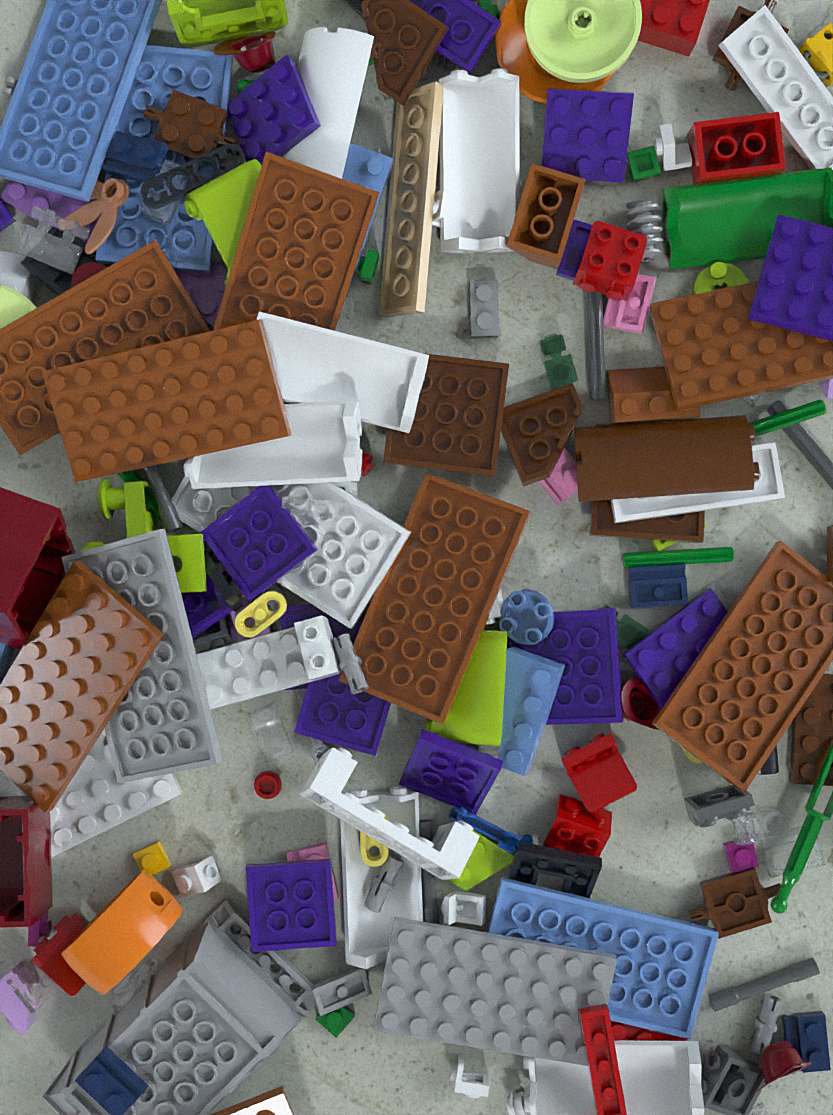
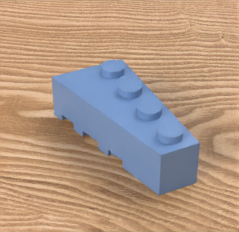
M350 143L342 179L380 192L354 272H357L360 257L364 252L393 167V158Z
M514 646L506 651L502 738L498 759L503 761L502 768L525 776L532 768L565 665Z

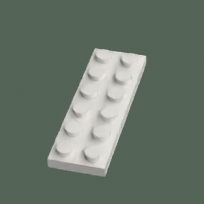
M764 5L718 46L767 112L780 113L782 132L811 170L831 167L833 170V97L772 13Z
M776 443L752 446L753 462H758L759 479H754V490L611 500L614 523L782 500L785 498Z

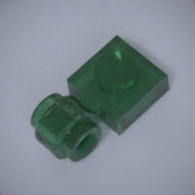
M556 333L544 336V339L540 340L544 357L548 355L550 358L552 357L551 360L543 362L550 389L578 382L571 354L561 356V352L566 350L562 334L556 335Z
M605 604L603 608L599 607L598 609H608L611 607ZM626 614L623 615L620 621L616 618L618 643L627 649L640 641L649 632V629Z

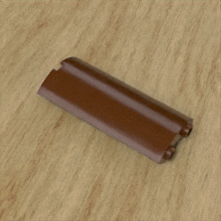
M746 415L574 428L579 502L754 490V479H759L758 462H753L751 443L755 441V429L753 424L748 425Z

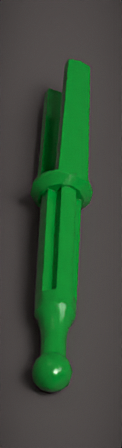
M833 745L829 747L804 807L807 815L783 870L781 887L777 896L771 900L770 905L775 913H784L787 910L789 894L794 885L800 880L823 822L830 820L833 814V792L823 813L813 809L833 761Z

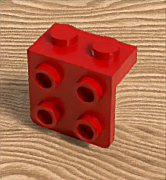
M601 221L594 222L573 285L579 286L580 289L586 292L595 291L605 294L612 300L626 301L636 282L647 244V237Z
M604 733L596 735L589 740V745L581 749L579 746L573 747L564 753L565 757L561 758L568 776L589 813H594L637 790V783L618 751L617 742L612 733L606 736Z
M560 794L556 801L554 821L542 846L600 857L611 836L612 812L602 808L594 813H589L582 801Z
M77 913L71 918L65 915L54 927L58 932L50 940L45 937L33 949L36 955L31 960L69 996L76 995L86 984L61 955L64 949L85 928L81 924L84 919Z

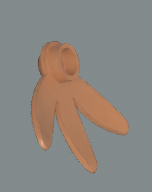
M114 178L107 180L105 183L96 181L90 198L96 200L61 220L58 224V229L60 231L78 229L99 218L85 246L87 254L93 253L110 235L117 218L118 207L123 205L128 198V184L121 179Z

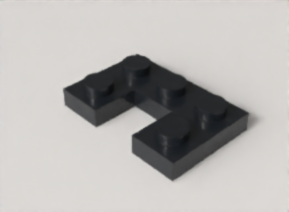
M518 841L507 878L536 885L540 874L565 878L561 888L562 892L590 898L602 868V858Z

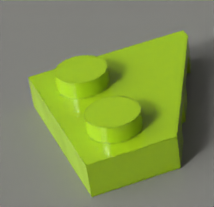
M474 829L472 832L480 837L460 877L447 879L465 891L510 865L514 854L499 848L498 843Z

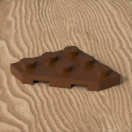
M364 0L361 4L363 16L366 20L368 34L374 36L371 56L374 60L378 89L404 106L449 28L409 0Z
M573 383L504 407L501 433L523 487L550 478L583 412V405Z

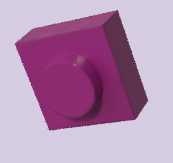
M751 837L723 843L729 870L732 873L759 866Z
M48 911L36 923L28 927V946L36 947L45 937L48 938L50 936L52 922L48 920Z

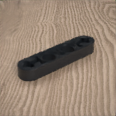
M227 144L147 180L141 187L142 202L149 208L158 209L185 197L191 191L244 164L245 155L243 150L236 144ZM227 153H230L232 156H238L236 165H233L230 161L222 164L221 169L223 171H219L218 163L226 160ZM203 163L210 164L214 169V174L208 178L200 176L197 170L199 165ZM183 175L188 180V186L182 190L175 188L171 182L173 177ZM163 181L167 182L168 190L172 195L168 196L167 190L159 194V200L155 201L153 197H147L150 188L159 191L164 189Z

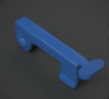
M453 806L449 813V819L453 822L463 821L471 825L474 830L498 841V847L511 854L515 853V846H517L518 841L524 843L533 842L531 835H523L521 839L519 836L467 812V809L464 807Z

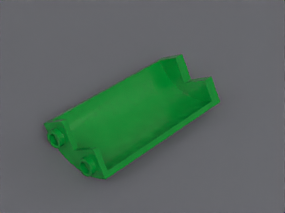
M832 168L663 188L662 222L665 223L666 237H664V244L669 268L676 269L714 264L716 262L725 263L765 258L778 214L833 228Z

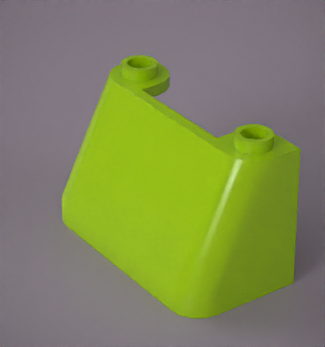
M167 0L169 16L181 44L189 47L282 29L288 23L285 0Z
M256 159L248 161L191 191L184 198V206L188 215L191 218L195 217L198 221H204L229 270L226 275L227 280L224 281L225 287L261 170V164Z
M483 630L445 725L431 719H426L425 731L436 733L443 738L465 745L494 747L501 745L507 631Z

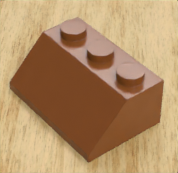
M531 163L506 246L531 262L558 269L586 179Z
M664 366L607 370L610 425L697 419L700 417V406L676 411Z

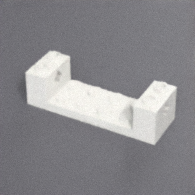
M321 615L294 623L295 627L196 654L210 710L341 674L338 654L332 643L333 635L328 618Z
M338 747L337 749L331 748L321 755L299 795L441 880L460 877L480 837L472 832L474 828L463 821H458V823L452 822L439 826L432 842L420 836L417 839L408 834L409 829L398 822L390 823L384 819L385 814L373 807L367 809L359 804L360 799L348 792H345V794L341 793L358 763L351 759L353 755L350 752Z

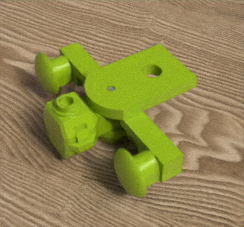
M104 478L97 488V505L105 519L111 520L116 510H125L127 538L157 530V517L153 512H147L145 506L144 487H149L148 482H126L124 487H112L110 480ZM203 534L167 536L172 557L177 556L182 560V568L176 573L181 593L207 591ZM88 542L84 549L79 552L106 544L104 542Z

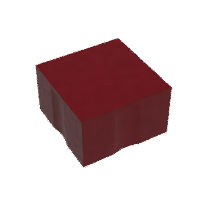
M0 487V642L21 650L55 594L53 588L55 585L59 586L66 575L62 557L76 552L71 539L67 535L66 523L60 508Z
M0 796V928L31 927L53 906L50 811L45 813L38 807V803L33 802L28 796Z

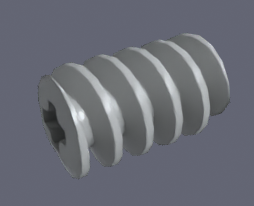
M647 200L628 202L626 207L630 210L627 211L626 217L630 221L627 223L626 228L629 231L647 237V244L641 263L652 262L656 256L663 254V250L655 248V245L663 242L662 238L655 237V234L662 232L663 228L654 226V223L662 220V216L654 215L655 211L662 209V205Z

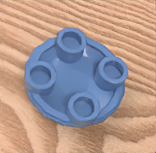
M529 589L514 591L501 606L499 627L501 631H507V636L516 643L524 645L537 644L545 639L553 628L554 614L552 606L547 598L537 591Z

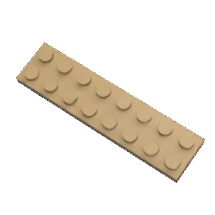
M438 82L413 89L405 105L403 106L397 102L392 153L393 167L390 176L379 315L383 317L424 313L444 90V85Z

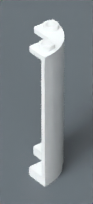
M326 27L313 28L305 32L297 69L321 126L284 154L283 158L342 179L374 36L339 27L337 32L334 33L327 31Z
M502 68L493 69L491 74L482 77L470 76L465 70L451 71V75L439 79V83L444 85L440 125V191H447L444 217L440 219L441 252L473 254L474 252H511L513 250L506 245L520 202L519 76L509 74L507 69Z
M263 312L258 313L256 320L262 319L283 402L295 404L358 400L362 422L406 433L410 432L429 355Z
M358 400L284 404L291 430L290 436L188 458L184 463L185 476L189 478L192 489L359 481L362 467V449L359 446V436H362Z
M405 786L390 787V791L367 792L366 788L351 789V794L360 799V805L367 809L373 807L382 810L390 823L398 822L409 829L408 834L418 839V792L407 791ZM340 819L346 964L368 969L386 961L394 917L423 922L421 867L388 848V854L398 856L404 861V864L401 866L394 881L395 887L393 891H389L380 913L369 910L364 906V903L375 884L373 879L376 875H379L384 863L377 867L365 864L360 855V830ZM372 846L369 852L377 854L380 849L377 846Z
M614 1041L627 1115H704L701 1087V1058L698 1041ZM523 1056L524 1070H529L530 1094L524 1095L525 1113H530V1115H597L588 1066Z

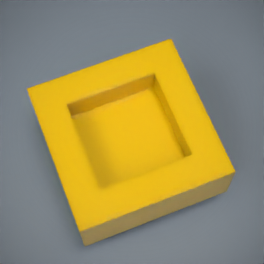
M160 840L132 854L140 872L144 869L152 876L171 866Z

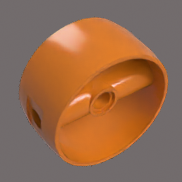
M143 869L74 938L61 955L67 964L91 988L101 995H105L158 943L177 921L184 909L177 899L154 876Z

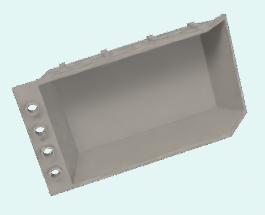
M226 899L74 1052L41 1098L58 1115H110L74 1081L86 1066L108 1046L149 1085L147 1090L123 1115H208L225 1097L227 1098L262 1060L269 1056L279 1043L316 1006L310 988L314 984L279 950L252 952L250 922ZM238 924L241 927V931L233 930L232 925ZM277 963L281 969L274 970L271 964ZM298 983L300 988L293 989L291 984Z

